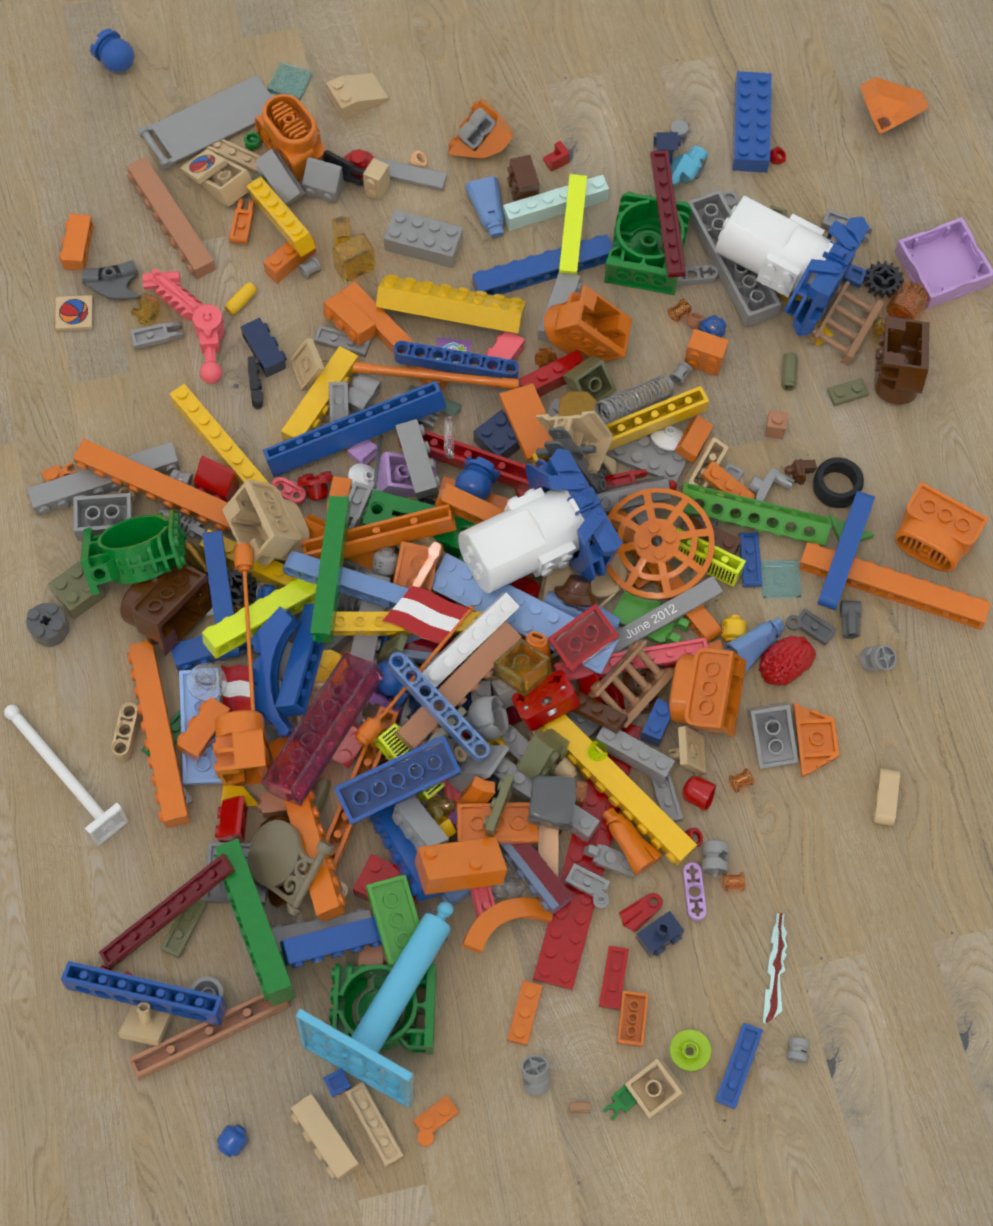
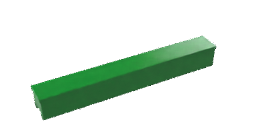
M329 496L310 634L313 635V642H329L333 644L351 508L349 496Z

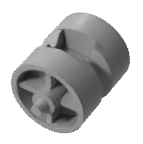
M889 645L866 647L860 654V663L869 672L890 670L895 666L897 660L894 649Z
M714 838V841H706L702 844V855L705 856L702 860L703 873L713 875V878H717V875L728 873V861L725 860L729 853L728 843Z
M540 1055L526 1057L521 1063L524 1089L531 1095L544 1094L550 1088L548 1062Z

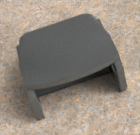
M534 776L528 823L556 830H572L573 822L570 820L574 811L578 780L563 776Z

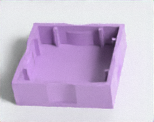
M962 217L939 225L933 230L920 232L901 239L896 246L895 253L927 309L990 286L993 281V269L985 255L976 245L974 236Z

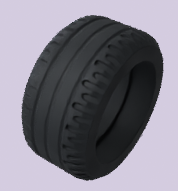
M843 457L830 458L821 463L813 479V490L820 502L831 508H845L852 505L857 490L861 492L864 485L863 473L859 466ZM834 472L844 474L851 480L853 489L846 493L833 492L825 485L823 477Z

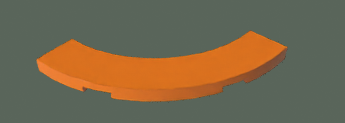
M513 898L499 902L484 911L474 921L464 937L462 947L481 954L489 936L501 925L519 918L550 923L553 915L550 911L546 912L540 905L541 899Z

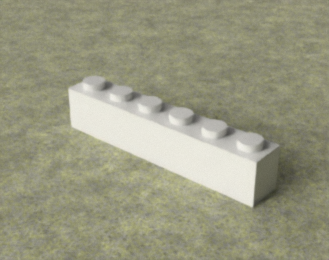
M507 592L502 593L440 652L421 673L436 688L520 606Z

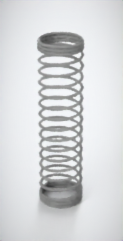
M660 375L596 402L594 411L601 418L598 411V406L601 403L600 411L605 419H602L604 424H608L618 418L620 419L630 413L671 397L674 394L673 381L667 375ZM661 377L665 378L669 382L671 389L670 394L667 383L663 379H661ZM659 379L666 384L668 389L667 395H665L664 387L659 382ZM658 383L662 386L664 394L660 391ZM651 387L653 388V390H654V392H655L656 398H655L654 395L652 394ZM647 389L649 390V392H650V394H651V398L649 397V395H648V393H647ZM643 391L645 392V394H646V396H647V400H646L645 397H644ZM639 393L641 394V396H642V398H643V402H642L641 399H640ZM602 403H604L605 412L610 418L609 420L602 413ZM614 403L616 404V406H617V408H618V412H617L616 409H615ZM606 406L610 411V416L607 413Z

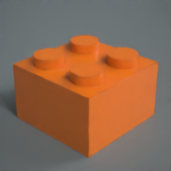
M694 329L687 346L684 362L689 364L692 369H699L709 375L719 376L726 357L729 340Z

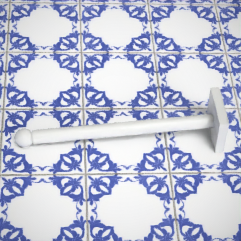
M8 705L4 709L5 717L13 722L95 819L85 829L97 846H100L129 822L118 803L114 804L106 812L103 811L28 721L20 714V710L16 705Z

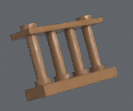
M848 281L843 286L839 285L834 293L837 297L819 328L816 326L810 335L813 337L810 342L811 345L819 338L841 351L842 355H844L841 362L845 365H848L853 359L884 302L878 299L874 305H869L846 291L850 283ZM841 297L865 310V313L868 314L867 317L860 318L838 305ZM833 311L858 324L859 331L853 332L831 319L830 316ZM827 324L850 338L851 345L845 346L823 333L822 330Z
M635 640L628 647L627 653L600 682L597 681L591 686V691L587 695L591 698L600 696L609 707L627 715L628 721L621 729L628 727L674 674L671 668L659 669L642 650L648 643L646 640ZM636 655L653 672L654 679L651 682H647L629 663ZM623 669L641 686L642 692L638 696H634L617 677ZM611 682L628 699L629 706L626 709L622 710L604 690Z

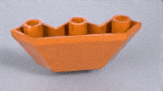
M874 77L860 85L865 103L879 134L930 108L922 91L878 77Z
M481 98L479 102L477 100L474 102L467 120H463L459 128L470 121L471 115L478 108H482L496 121L493 129L484 135L482 142L474 149L468 146L457 134L448 144V153L455 156L484 159L503 151L513 138L514 132L506 120L487 101Z

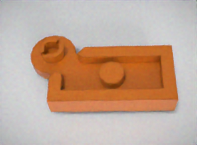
M447 1095L413 1120L420 1130L417 1140L421 1146H430L434 1141L433 1132L459 1114L458 1109Z

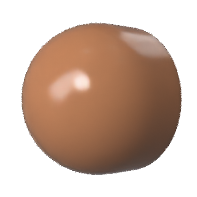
M689 313L686 321L688 327L698 329L700 322L705 320V317L699 313Z

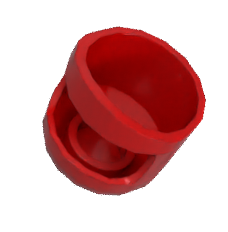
M692 776L684 784L682 790L683 799L700 808V810L707 811L713 802L716 784L702 777Z

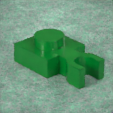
M624 1084L611 1097L615 1103L606 1106L603 1112H607L608 1109L614 1110L615 1114L610 1118L613 1121L617 1117L618 1111L622 1110L626 1114L637 1103V1100Z

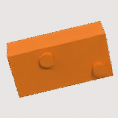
M496 837L418 847L414 861L425 895L501 885L504 883L507 873V867Z

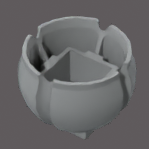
M486 695L476 699L470 705L464 717L485 741L499 739L507 734L506 731L509 728L506 709L501 708L503 702L496 695Z

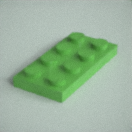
M406 874L365 886L388 966L396 963L420 923Z

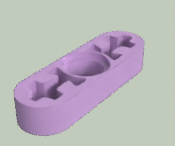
M690 862L683 869L687 914L692 921L699 922L706 915L702 871L697 863ZM690 868H693V871H697L694 875V882H691V874L687 873ZM697 887L700 890V895L692 897L689 894V889ZM701 900L697 906L698 910H702V912H700L699 916H696L691 911H694V902Z

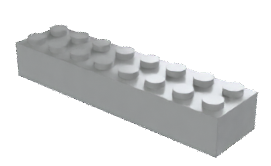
M718 190L688 201L687 203L691 206L690 222L713 266L717 268L718 275L745 327L778 316L781 303L775 291L756 281L758 274L715 252L718 236L722 229H724L722 226L726 218H730L731 209L721 191Z

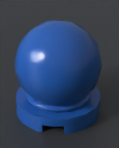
M108 28L101 31L97 35L98 39L95 44H91V55L98 61H101L106 69L120 73L127 71L133 65L135 55L132 46L122 39L115 30Z
M468 456L463 464L465 470L461 471L457 476L455 487L485 501L491 494L492 483L498 481L500 471L496 472L493 469L495 465L486 459L477 457L475 460Z
M386 659L375 667L372 679L379 693L386 697L395 698L404 686L389 671L387 666L389 659ZM397 659L392 661L395 667L402 666L401 661ZM407 674L406 679L409 681L413 675ZM408 690L403 693L394 705L400 708L405 703Z

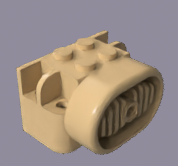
M247 479L222 509L237 543L251 544L254 563L258 560L261 565H268L273 559L286 561L291 551L303 554L304 550L301 541L308 540L310 534L297 504L283 499L280 491L275 486Z

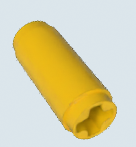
M251 282L245 283L226 303L224 309L232 316L237 314L256 294L257 288Z

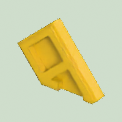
M223 785L221 806L222 800L244 796L248 808H258L257 802L243 786Z

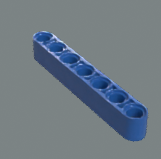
M398 341L393 348L395 361L403 365L449 373L518 379L519 376L518 363L510 359L408 341Z
M857 490L820 594L818 605L836 611L875 496Z
M221 530L202 533L215 624L221 622L225 617L234 615ZM239 646L220 656V658L240 656Z

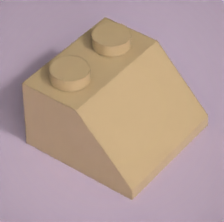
M658 1058L625 1083L649 1119L670 1108L688 1094L665 1061Z

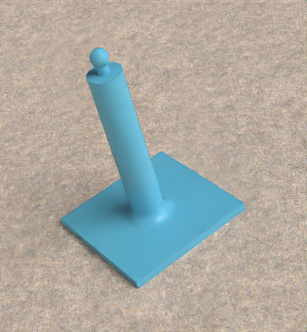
M446 901L438 905L436 916L429 913L424 914L351 1038L302 1009L296 1015L303 1048L334 1066L342 1068L346 1073L407 1108H410L413 1103V1073L378 1053L451 931V927L445 922V919L453 914V906Z

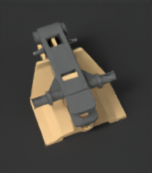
M584 411L581 415L575 414L572 416L551 417L549 414L537 415L536 418L553 438V441L545 442V448H537L536 455L538 457L546 456L550 458L558 448L569 450L589 486L593 487L595 492L605 490L606 481L604 477H606V472L608 470L611 475L616 474L617 466L616 461L606 455L613 440L612 433L596 411Z

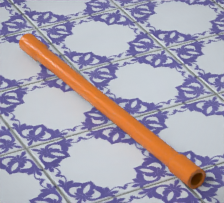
M355 362L353 369L354 373L380 374L494 386L504 389L519 388V379L468 375L373 365L363 362Z

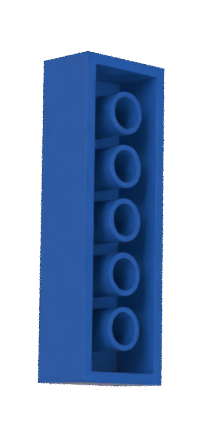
M737 71L734 96L732 171L767 173L770 162L772 73Z
M442 735L334 787V790L350 824L356 825L400 802L462 774L445 736Z

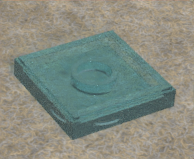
M280 62L267 90L275 95L288 94L301 100L313 73Z
M799 560L761 561L763 599L801 598Z

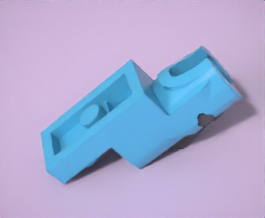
M694 146V148L691 147L687 154L684 153L675 157L670 166L673 187L679 181L686 183L700 177L707 159V151L699 146Z

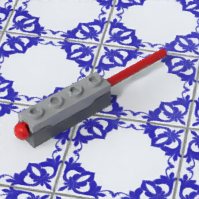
M659 476L607 487L602 492L595 493L601 501L600 505L603 510L607 512L611 511L616 504L634 492L649 488H668L676 491L677 484L674 480ZM651 493L652 502L669 499L671 494ZM643 495L628 501L621 508L645 504Z

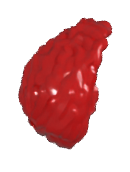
M790 635L777 641L776 644L771 645L762 654L759 664L761 677L768 684L786 686L801 676L803 672L809 670L815 660L816 651L803 636Z

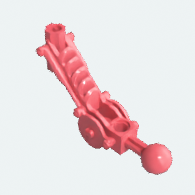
M153 269L152 273H143L144 290L155 289L157 296L174 308L184 319L194 323V330H196L197 337L200 340L202 354L205 353V363L201 366L199 372L200 378L207 384L218 383L223 374L222 367L216 362V352H220V341L225 335L223 313L214 305L202 304L188 290L181 287L179 271L159 272L158 269Z

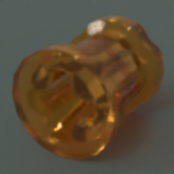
M681 299L676 306L668 309V314L672 320L678 322L683 315L690 313L692 308L685 299Z
M747 768L743 769V772L736 776H729L730 785L736 793L741 788L754 784L753 776Z
M740 872L738 875L723 873L724 892H727L728 889L745 890L743 872Z

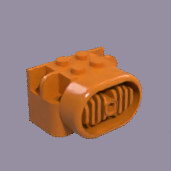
M279 94L271 97L264 104L262 114L254 118L256 133L260 135L261 141L268 150L276 149L279 151L299 181L304 177L308 157L322 161L325 147L321 143L319 128L313 116L298 98L288 94Z
M583 285L581 293L577 291L572 292L567 302L552 305L546 311L544 317L546 335L553 345L566 354L578 349L581 356L588 358L594 356L603 359L604 362L625 358L632 318L588 286Z
M920 482L902 515V524L895 533V542L906 554L929 567L943 572H950L957 567L963 556L969 554L989 518L933 487Z
M701 648L695 655L683 654L680 656L674 669L669 698V712L672 721L677 724L691 725L700 731L712 734L723 733L734 738L747 661L734 651Z
M250 710L232 711L219 715L215 719L216 742H213V753L217 759V762H214L217 778L221 779L224 786L272 783L270 750L263 715L257 711Z

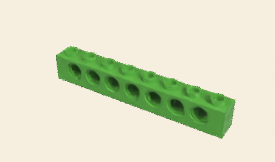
M684 482L681 492L694 501L702 500L703 503L699 505L705 511L708 518H715L723 523H735L739 527H751L759 532H772L776 536H788L796 541L804 540L810 543L826 545L832 526L831 518L695 484ZM690 503L683 510L686 514L694 513L700 515ZM719 504V505H721L722 507L719 508V509H716V508L713 507V505ZM732 509H739L740 512H739V513H733L731 510H732ZM756 513L759 516L753 518L750 516V514ZM769 518H776L777 521H775V522H770V521H768V519H769ZM789 522L795 523V525L792 527L787 526L786 524ZM806 527L814 528L812 531L805 530Z

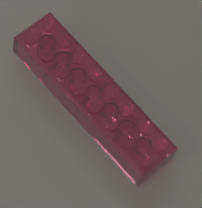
M346 652L343 654L260 782L270 794L301 807L384 677V674L374 662Z

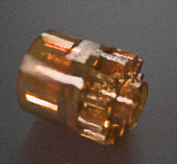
M905 281L886 306V311L890 317L915 320L928 302L929 298L927 296L929 294L925 292V288L920 284Z

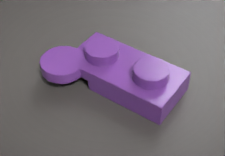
M367 684L362 688L366 695L365 699L372 705L377 704L379 707L387 708L393 700L391 697L382 695L377 689ZM397 705L396 707L393 706L391 710L399 712V717L401 718L403 708H399Z

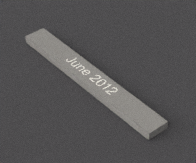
M714 576L618 629L619 641L613 653L625 650L635 640L640 641L723 594Z

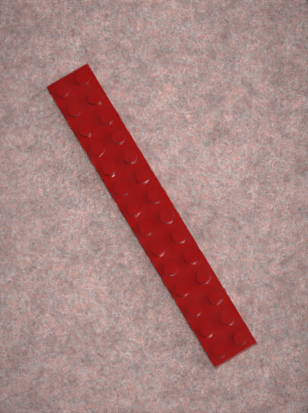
M629 724L627 728L621 729V731L639 740L642 727ZM603 751L629 777L631 766ZM590 778L587 779L580 808L600 820L599 827L588 843L572 833L560 881L571 893L572 900L554 913L552 921L548 922L533 977L535 981L571 991L574 987L595 905L593 904L594 897L566 884L565 880L574 863L603 877L605 868L595 865L593 858L584 855L583 852L585 846L589 845L611 846L613 836L609 831V826L606 825L607 820L604 818L603 813L611 808H614L618 814L620 812V808L618 806L614 807L604 792L600 793L595 788V783Z

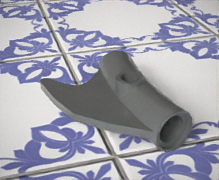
M133 260L108 267L82 269L83 285H87L100 295L108 299L117 300L139 298V294L127 289L128 283L135 276L139 275Z

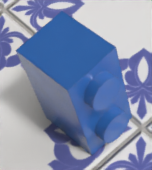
M657 698L642 731V741L659 747L671 720L669 703Z

